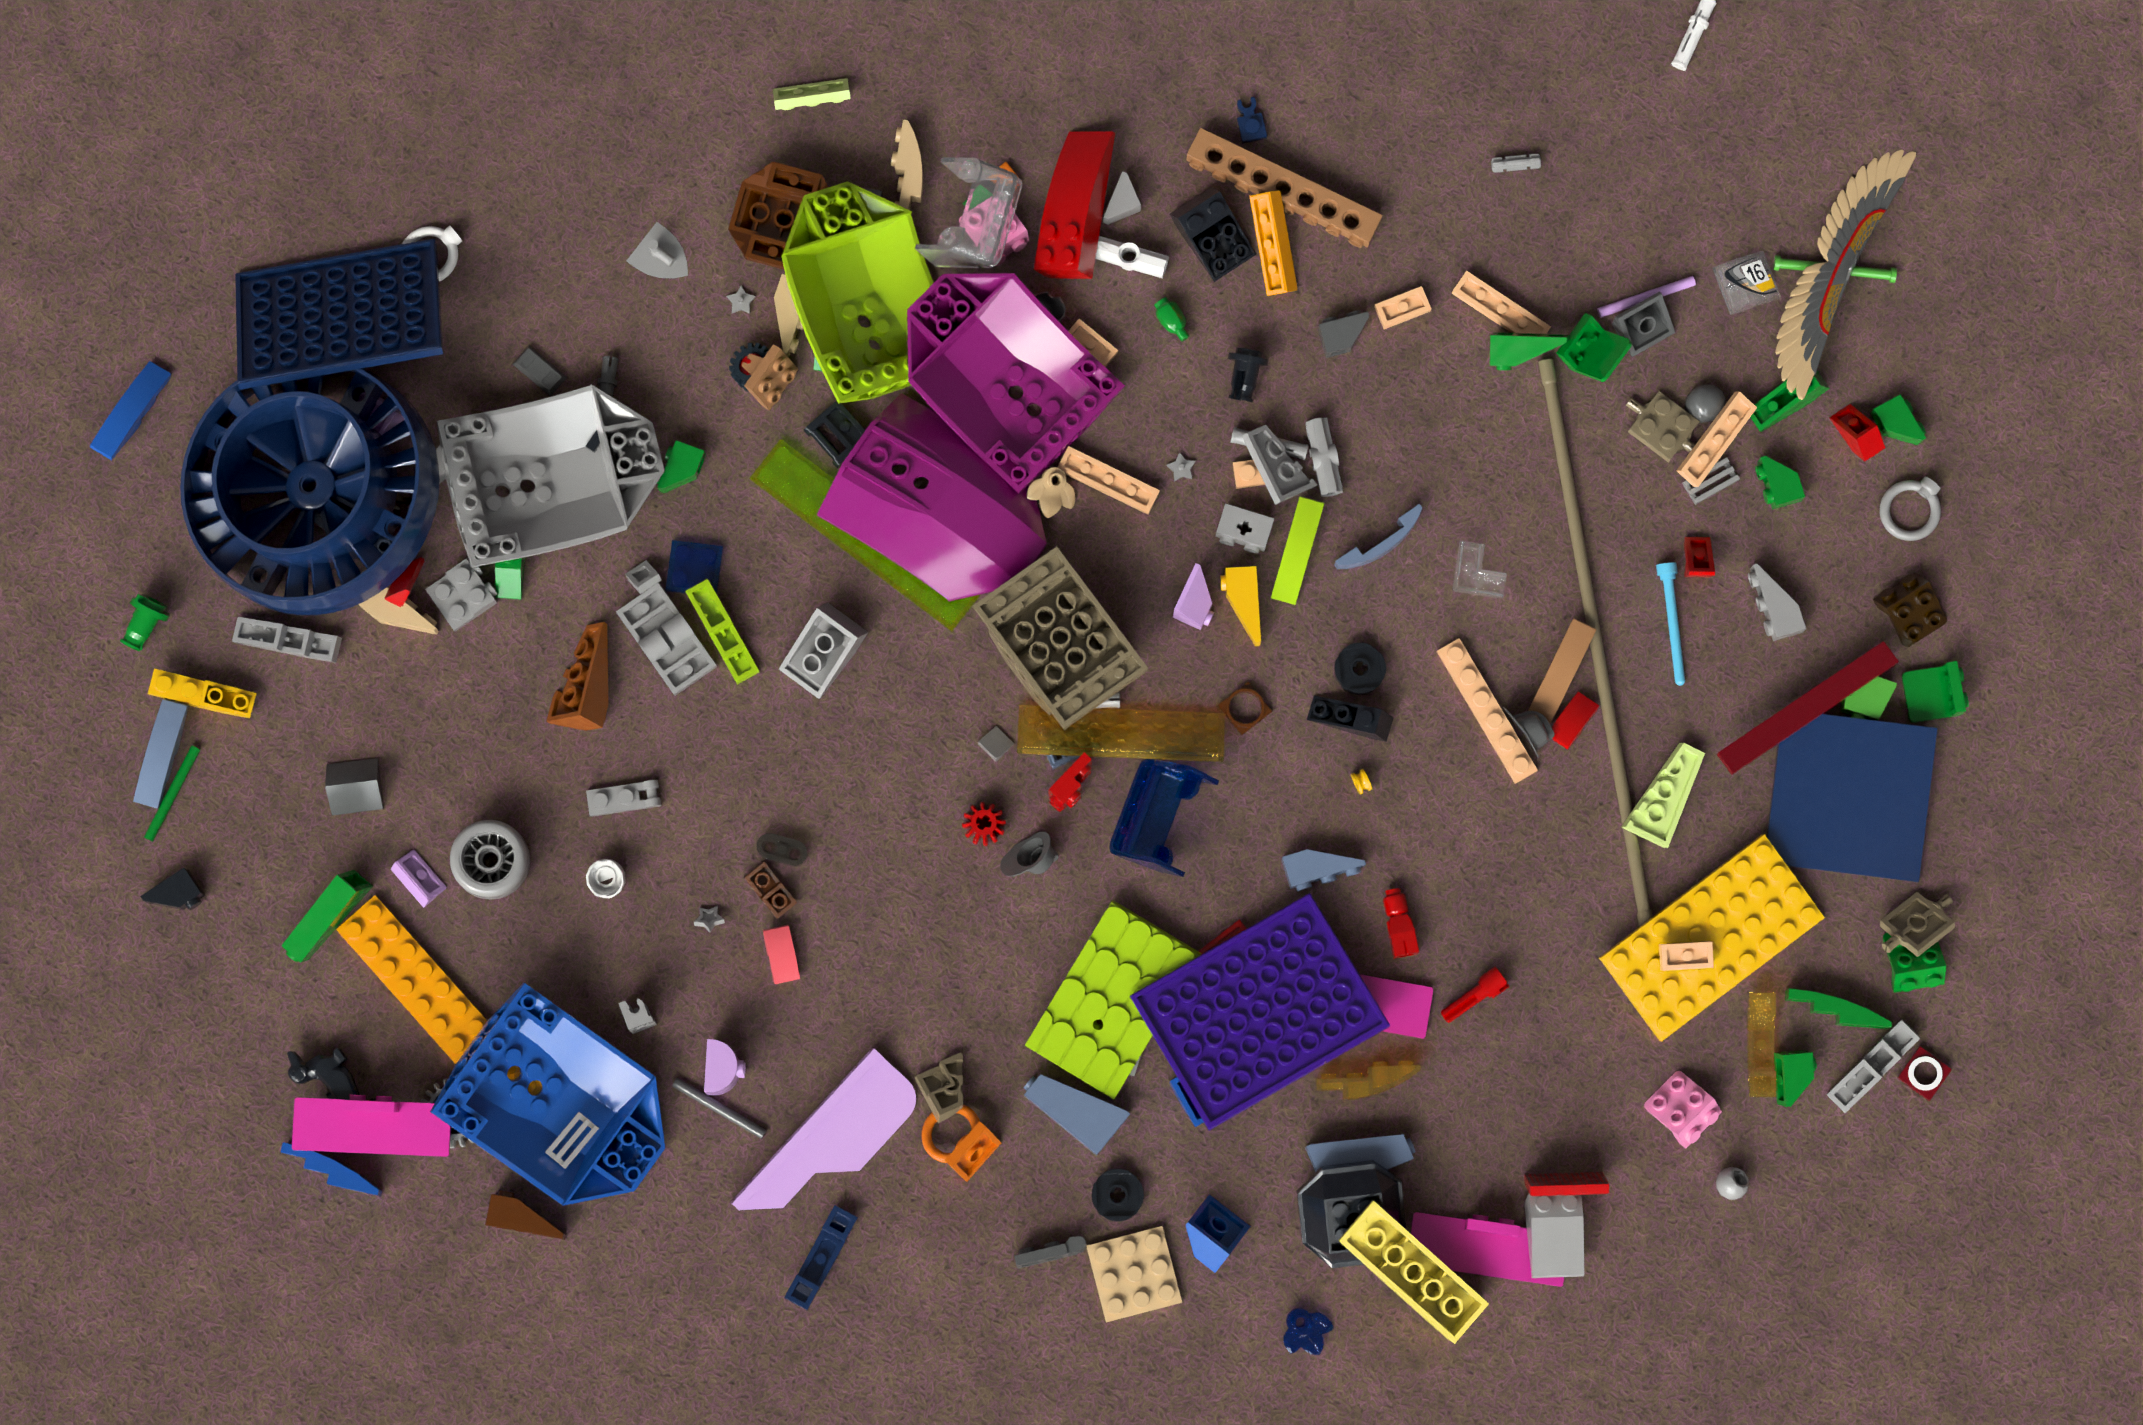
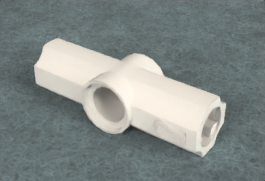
M1099 236L1095 259L1121 266L1125 270H1135L1163 279L1169 256L1139 248L1134 243H1122ZM1128 252L1136 255L1133 261H1125L1122 257Z

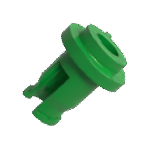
M137 594L136 597H132L130 604L136 609L133 612V617L127 627L124 638L120 640L121 643L137 651L143 649L144 642L150 636L158 621H168L170 614L165 611L167 608L165 604L145 594Z

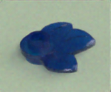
M1295 1308L1288 1313L1286 1318L1288 1329L1283 1336L1284 1346L1290 1354L1295 1353L1302 1347L1309 1354L1320 1355L1324 1346L1322 1334L1332 1331L1334 1328L1330 1319L1320 1312L1309 1313L1306 1309ZM1302 1317L1304 1323L1301 1326H1297L1296 1320Z

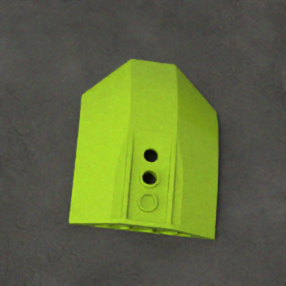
M848 181L804 195L781 256L788 288L802 327L838 404L874 399L912 386L908 382L907 309L934 283L917 237L911 216L912 211ZM858 317H867L870 320V327H862L858 323ZM869 340L876 341L880 349L875 350L871 348Z

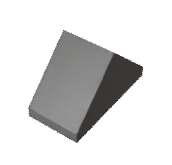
M1123 171L1103 217V223L1107 225L1141 211L1140 201L1129 176Z

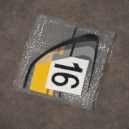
M1763 251L1749 254L1712 268L1730 315L1747 311L1755 306L1781 298Z

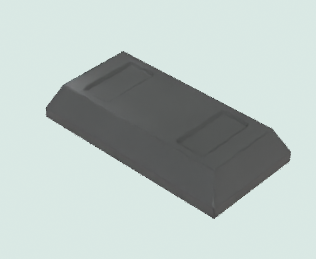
M530 345L513 363L517 369L550 397L567 379L563 373Z

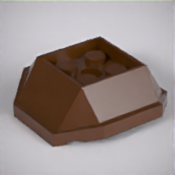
M771 162L764 169L742 181L728 230L746 260L784 270L781 256L804 195L828 188L822 174ZM783 216L792 219L786 226L778 223V220Z

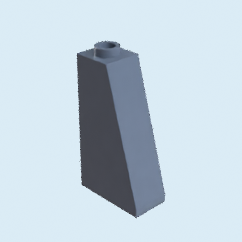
M1041 1074L1037 1079L1033 1076L1024 1086V1089L1027 1091L1024 1096L1096 1156L1130 1116V1113L1124 1109Z
M1403 1134L1310 1144L1305 1147L1315 1172L1321 1166L1374 1160L1389 1170L1414 1159L1412 1154L1415 1153L1410 1138L1405 1139Z

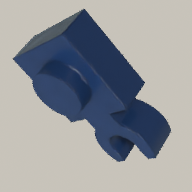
M1254 97L1250 98L1251 106L1249 108L1242 106L1241 99L1237 101V109L1243 114V117L1237 118L1242 144L1267 139L1262 113L1254 114L1256 109Z

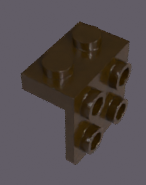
M1917 573L1905 576L1901 582L1883 590L1879 596L1873 599L1877 608L1889 616L1902 645L1905 647L1912 646L1947 622V618L1930 582Z

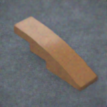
M1573 618L1528 711L1541 713L1551 724L1597 630L1596 628Z

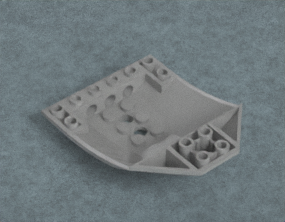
M592 384L529 403L437 421L446 481L457 526L471 567L543 554L598 540L624 531L628 528L665 471L653 423ZM597 430L600 445L594 453L587 449L586 445ZM523 480H531L535 485V489L530 493H526L521 489L520 483ZM498 486H505L510 494L507 497H500L496 494L495 489Z

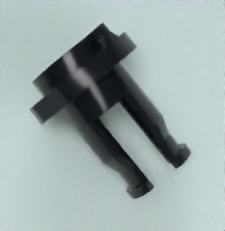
M1236 347L1235 353L1228 354V359L1235 361L1231 380L1232 390L1228 398L1253 403L1252 395L1256 388L1260 366H1268L1269 360L1263 358L1264 352Z

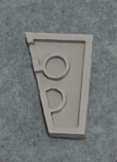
M1266 425L1242 435L1275 505L1318 485L1313 479L1309 480L1301 471L1303 467L1298 461L1294 462L1287 455L1285 446Z

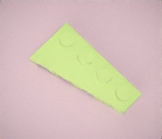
M1679 743L1621 827L1663 848H1668L1705 753L1685 743Z

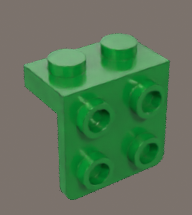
M1585 313L1569 334L1570 340L1561 345L1556 354L1572 371L1605 382L1632 346V342L1628 338L1604 330L1592 315Z
M1957 661L1947 662L1941 667L1908 671L1902 674L1901 678L1908 717L1911 722L1916 723L1956 717L1966 712L1969 701L1967 693L1962 690L1961 683L1964 682V673L1962 667H1958Z
M1885 933L1883 935V943L1891 938L1890 934ZM1936 942L1919 957L1902 945H1898L1890 953H1887L1892 967L1891 985L1893 993L1909 992L1926 987L1933 988L1945 984L1946 963L1939 942Z

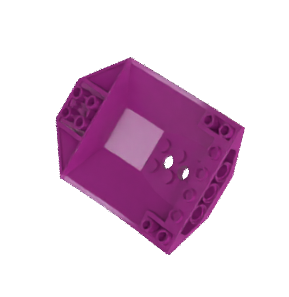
M1015 273L942 274L907 309L908 382L944 422L1018 494L1048 469L1066 451L1067 447L1071 446L1092 425L1125 387L1121 381L1060 324L1020 281ZM1012 386H1019L1023 390V395L1019 399H1013L1009 396L1008 390ZM1031 404H1037L1041 408V413L1038 416H1030L1027 413V407Z
M902 393L867 427L842 463L817 513L818 517L860 540L904 568L945 597L948 602L994 591L1034 563L1047 546L1037 500L1027 499L1029 485L1018 494L936 412ZM897 465L907 467L906 472L901 475L894 474L893 469ZM919 477H925L928 479L929 484L924 489H917L914 486L915 480Z

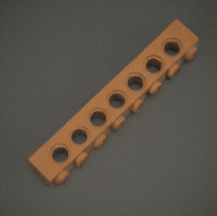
M1202 128L1198 131L1187 153L1186 160L1190 162L1189 165L1198 171L1205 169L1211 172L1212 177L1218 181L1225 182L1228 180L1234 183V187L1241 192L1248 193L1251 191L1255 194L1277 191V187L1286 186L1290 192L1286 195H1281L1285 213L1293 215L1295 212L1303 216V220L1313 226H1316L1318 223L1326 227V232L1333 236L1339 237V235L1349 238L1348 242L1356 247L1362 248V246L1368 248L1381 222L1383 215ZM1212 153H1217L1222 159L1218 162H1212L1208 156ZM1240 164L1244 167V171L1235 173L1232 171L1231 166ZM1256 175H1263L1267 181L1263 184H1258L1253 178ZM1301 197H1309L1313 203L1309 206H1304L1299 202V199ZM1327 207L1332 208L1335 211V215L1327 217L1322 213V210ZM1349 218L1355 219L1358 226L1350 228L1346 226L1344 221Z

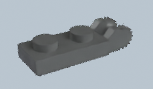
M1081 1236L1069 1237L1065 1244L1054 1241L1044 1244V1249L1035 1251L1034 1247L1021 1249L1018 1251V1255H1014L1016 1267L1020 1269L1078 1255V1253L1081 1254L1087 1248V1241Z

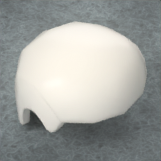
M611 859L597 860L589 867L586 874L587 886L595 896L609 899L622 891L626 883L625 872L622 866ZM613 878L612 882L609 884L600 883L602 881Z

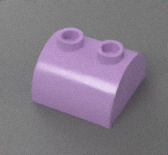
M707 1039L704 1092L707 1095H721L730 1091L736 1085L739 1078H745L746 1062L739 1060L727 1044L719 1040Z

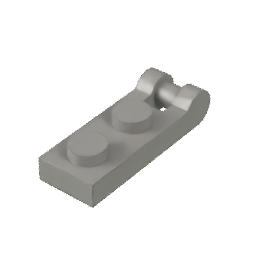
M658 780L587 790L590 817L661 806V798L657 796ZM639 791L647 792L646 800H640Z

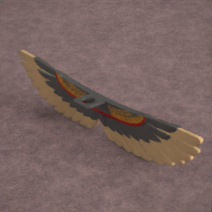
M1899 150L1893 153L1891 157L1888 152L1879 161H1877V158H1874L1869 163L1867 169L1865 166H1862L1855 178L1850 177L1846 192L1841 190L1838 194L1837 202H1834L1831 207V214H1828L1826 217V227L1822 226L1821 238H1818V248L1827 262L1816 263L1806 267L1802 272L1805 275L1801 276L1796 282V285L1799 286L1792 290L1790 294L1792 298L1787 302L1786 310L1780 320L1784 325L1777 334V339L1780 340L1775 353L1776 355L1780 354L1777 367H1783L1781 372L1782 381L1787 379V389L1792 393L1796 388V394L1801 400L1805 398L1813 376L1816 374L1834 315L1857 261L1873 231L1904 183L1906 175L1916 157V152L1912 151L1903 156L1904 150Z

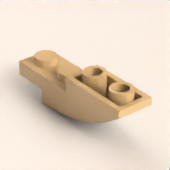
M903 120L902 128L897 127L895 142H899L898 152L893 151L891 166L895 167L897 175H904V177H899L897 192H901L900 201H895V204L910 210L911 202H922L923 171L916 136L909 121Z

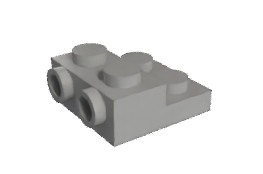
M467 558L447 571L444 577L425 589L454 632L497 604L494 596L497 595L496 591L489 582L486 584L482 582L479 576L483 572L478 566L471 567Z

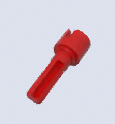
M1496 966L1478 978V985L1441 1010V1015L1446 1022H1452L1486 997L1494 999L1510 987Z

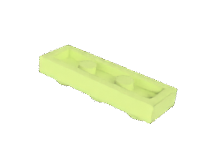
M848 78L773 89L775 110H791L794 107L805 105L812 107L826 102L840 103L851 99Z

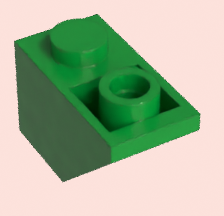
M1901 394L1874 408L1870 413L1883 436L1914 445H1919L1926 439L1924 426L1920 421L1915 420L1912 415L1913 408L1907 399H1903Z
M677 440L674 446H669L665 455V460L667 461L665 471L657 482L659 492L666 493L696 480L706 457L705 451Z
M1767 456L1760 457L1757 461L1758 465L1755 466V471L1759 481L1763 480L1766 489L1763 490V496L1766 504H1771L1772 510L1802 502L1805 494L1798 473Z

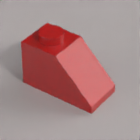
M1851 404L1829 417L1851 450L1863 461L1868 460L1886 448L1878 426Z

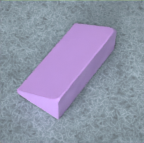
M414 849L398 859L391 868L392 872L423 908L447 888Z

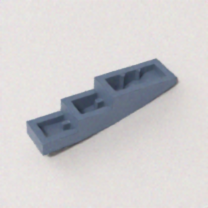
M166 698L162 699L146 749L133 802L157 809L160 807L165 785L171 774L174 757L180 746L189 705Z

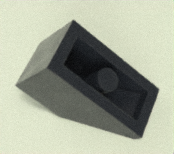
M182 868L140 897L149 904L180 910L186 908L192 910L202 903L200 899L205 894L189 870Z

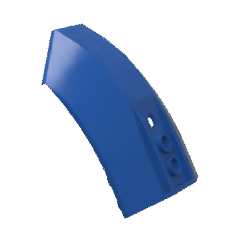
M523 983L485 1023L456 1063L430 1111L562 1206L634 1192L665 1149L656 1076L526 983ZM518 1066L520 1068L519 1077L514 1080L509 1079L507 1076L509 1068ZM532 1081H540L542 1084L541 1092L537 1095H531L528 1092V1085ZM580 1112L599 1129L565 1169L545 1152L577 1113ZM579 1119L553 1150L556 1155L583 1124V1121ZM589 1126L585 1128L561 1157L563 1161L570 1156L590 1132L591 1128Z

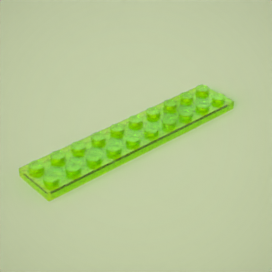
M782 439L778 441L749 478L750 481L949 631H954L981 596L980 594L948 602L945 597L901 566L860 540L818 517L817 513L834 478Z

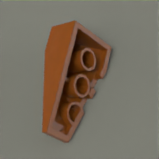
M600 622L586 626L574 651V656L578 658L577 662L572 665L570 670H565L563 677L567 678L568 681L562 693L559 691L555 692L546 722L584 731L603 728L609 704L607 623Z

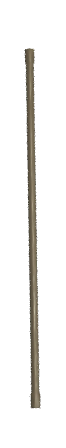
M1545 359L1539 361L1538 364L1545 390L1586 624L1597 629L1590 642V648L1623 825L1633 809L1558 396L1554 360ZM1623 828L1637 906V919L1640 927L1652 918L1653 914L1648 899L1638 837L1636 834Z

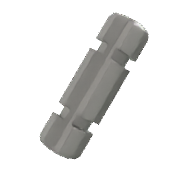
M1538 153L1529 154V157H1526V155L1505 156V159L1495 157L1491 160V168L1494 173L1503 172V169H1506L1508 172L1527 170V167H1530V169H1539L1541 167V158Z

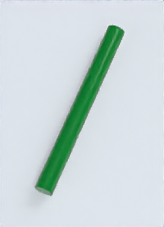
M191 745L144 838L152 842L154 841L200 752V749Z

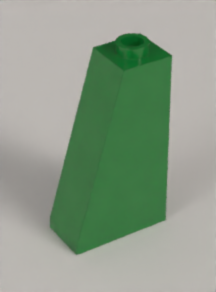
M355 870L336 875L281 945L286 950L287 956L293 961H299L300 963L309 960L370 891L373 885Z

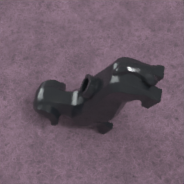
M341 1048L333 1050V1055L331 1056L320 1054L308 1062H304L294 1051L287 1052L291 1064L288 1069V1076L294 1083L300 1085L314 1079L321 1080L330 1091L326 1094L328 1099L350 1100V1095H360L350 1070L342 1066L348 1058Z

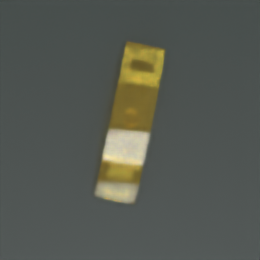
M1749 992L1747 1013L1749 1097H1776V1071H1774L1776 993Z

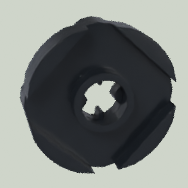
M1367 643L1350 644L1340 652L1335 661V678L1343 690L1352 694L1364 695L1371 693L1380 686L1385 677V659L1380 652ZM1357 662H1362V666H1367V671H1364L1361 676L1353 671V668L1357 666Z
M1108 1170L1099 1176L1093 1185L1092 1203L1099 1215L1107 1220L1114 1222L1128 1220L1137 1214L1142 1206L1144 1199L1142 1184L1136 1176L1127 1170ZM1115 1188H1121V1192H1125V1198H1121L1120 1203L1113 1202L1115 1199L1111 1200L1110 1193H1113Z

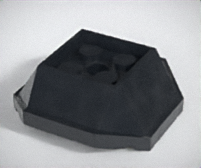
M1374 1160L1321 1166L1297 1190L1302 1243L1331 1268L1364 1265L1338 1241L1356 1220H1349L1347 1217L1353 1212L1361 1214L1373 1200L1406 1229L1401 1178Z

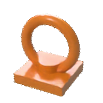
M963 1104V1108L957 1114H961L968 1119L971 1131L958 1141L952 1153L942 1152L936 1148L932 1141V1130L937 1120L931 1112L923 1124L921 1134L926 1152L933 1159L947 1163L959 1176L968 1182L999 1147L1001 1142L980 1122L978 1115L970 1107Z

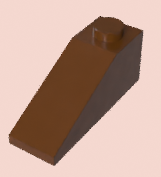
M499 1190L498 1195L491 1194L486 1226L565 1240L566 1234L520 1199L514 1198L515 1193Z

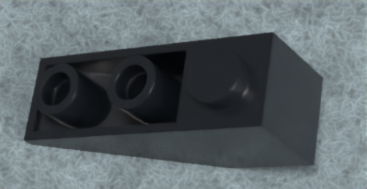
M1313 696L1307 720L1366 738L1387 742L1394 717L1382 709Z

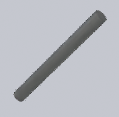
M678 1077L674 1081L672 1087L760 1139L765 1135L767 1130Z

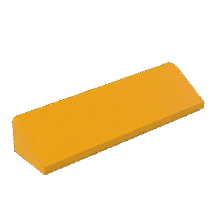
M1278 190L1251 195L1249 197L1267 296L1297 291L1281 192Z

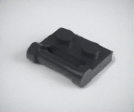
M835 401L804 429V432L808 437L812 436L833 459L832 463L838 469L863 435L865 429L841 403L838 404ZM823 424L846 448L842 453L819 430Z

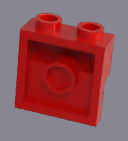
M1085 752L1049 788V803L1058 812H1061L1067 806L1073 808L1082 798L1080 793L1082 785L1079 782L1082 783L1092 773V759Z

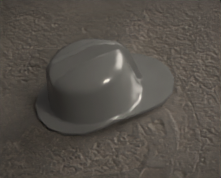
M1502 706L1526 735L1535 754L1539 757L1537 751L1554 737V732L1544 715L1536 711H1527L1512 716Z
M1038 832L1014 845L1002 858L1000 869L1003 874L1011 877L1026 871L1032 874H1042L1059 858V855L1051 845L1050 835L1046 832Z

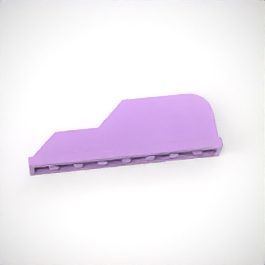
M871 1048L734 1197L731 1204L739 1211L784 1208L815 1173L860 1171L912 1114L916 1104V1094L912 1084L877 1050Z

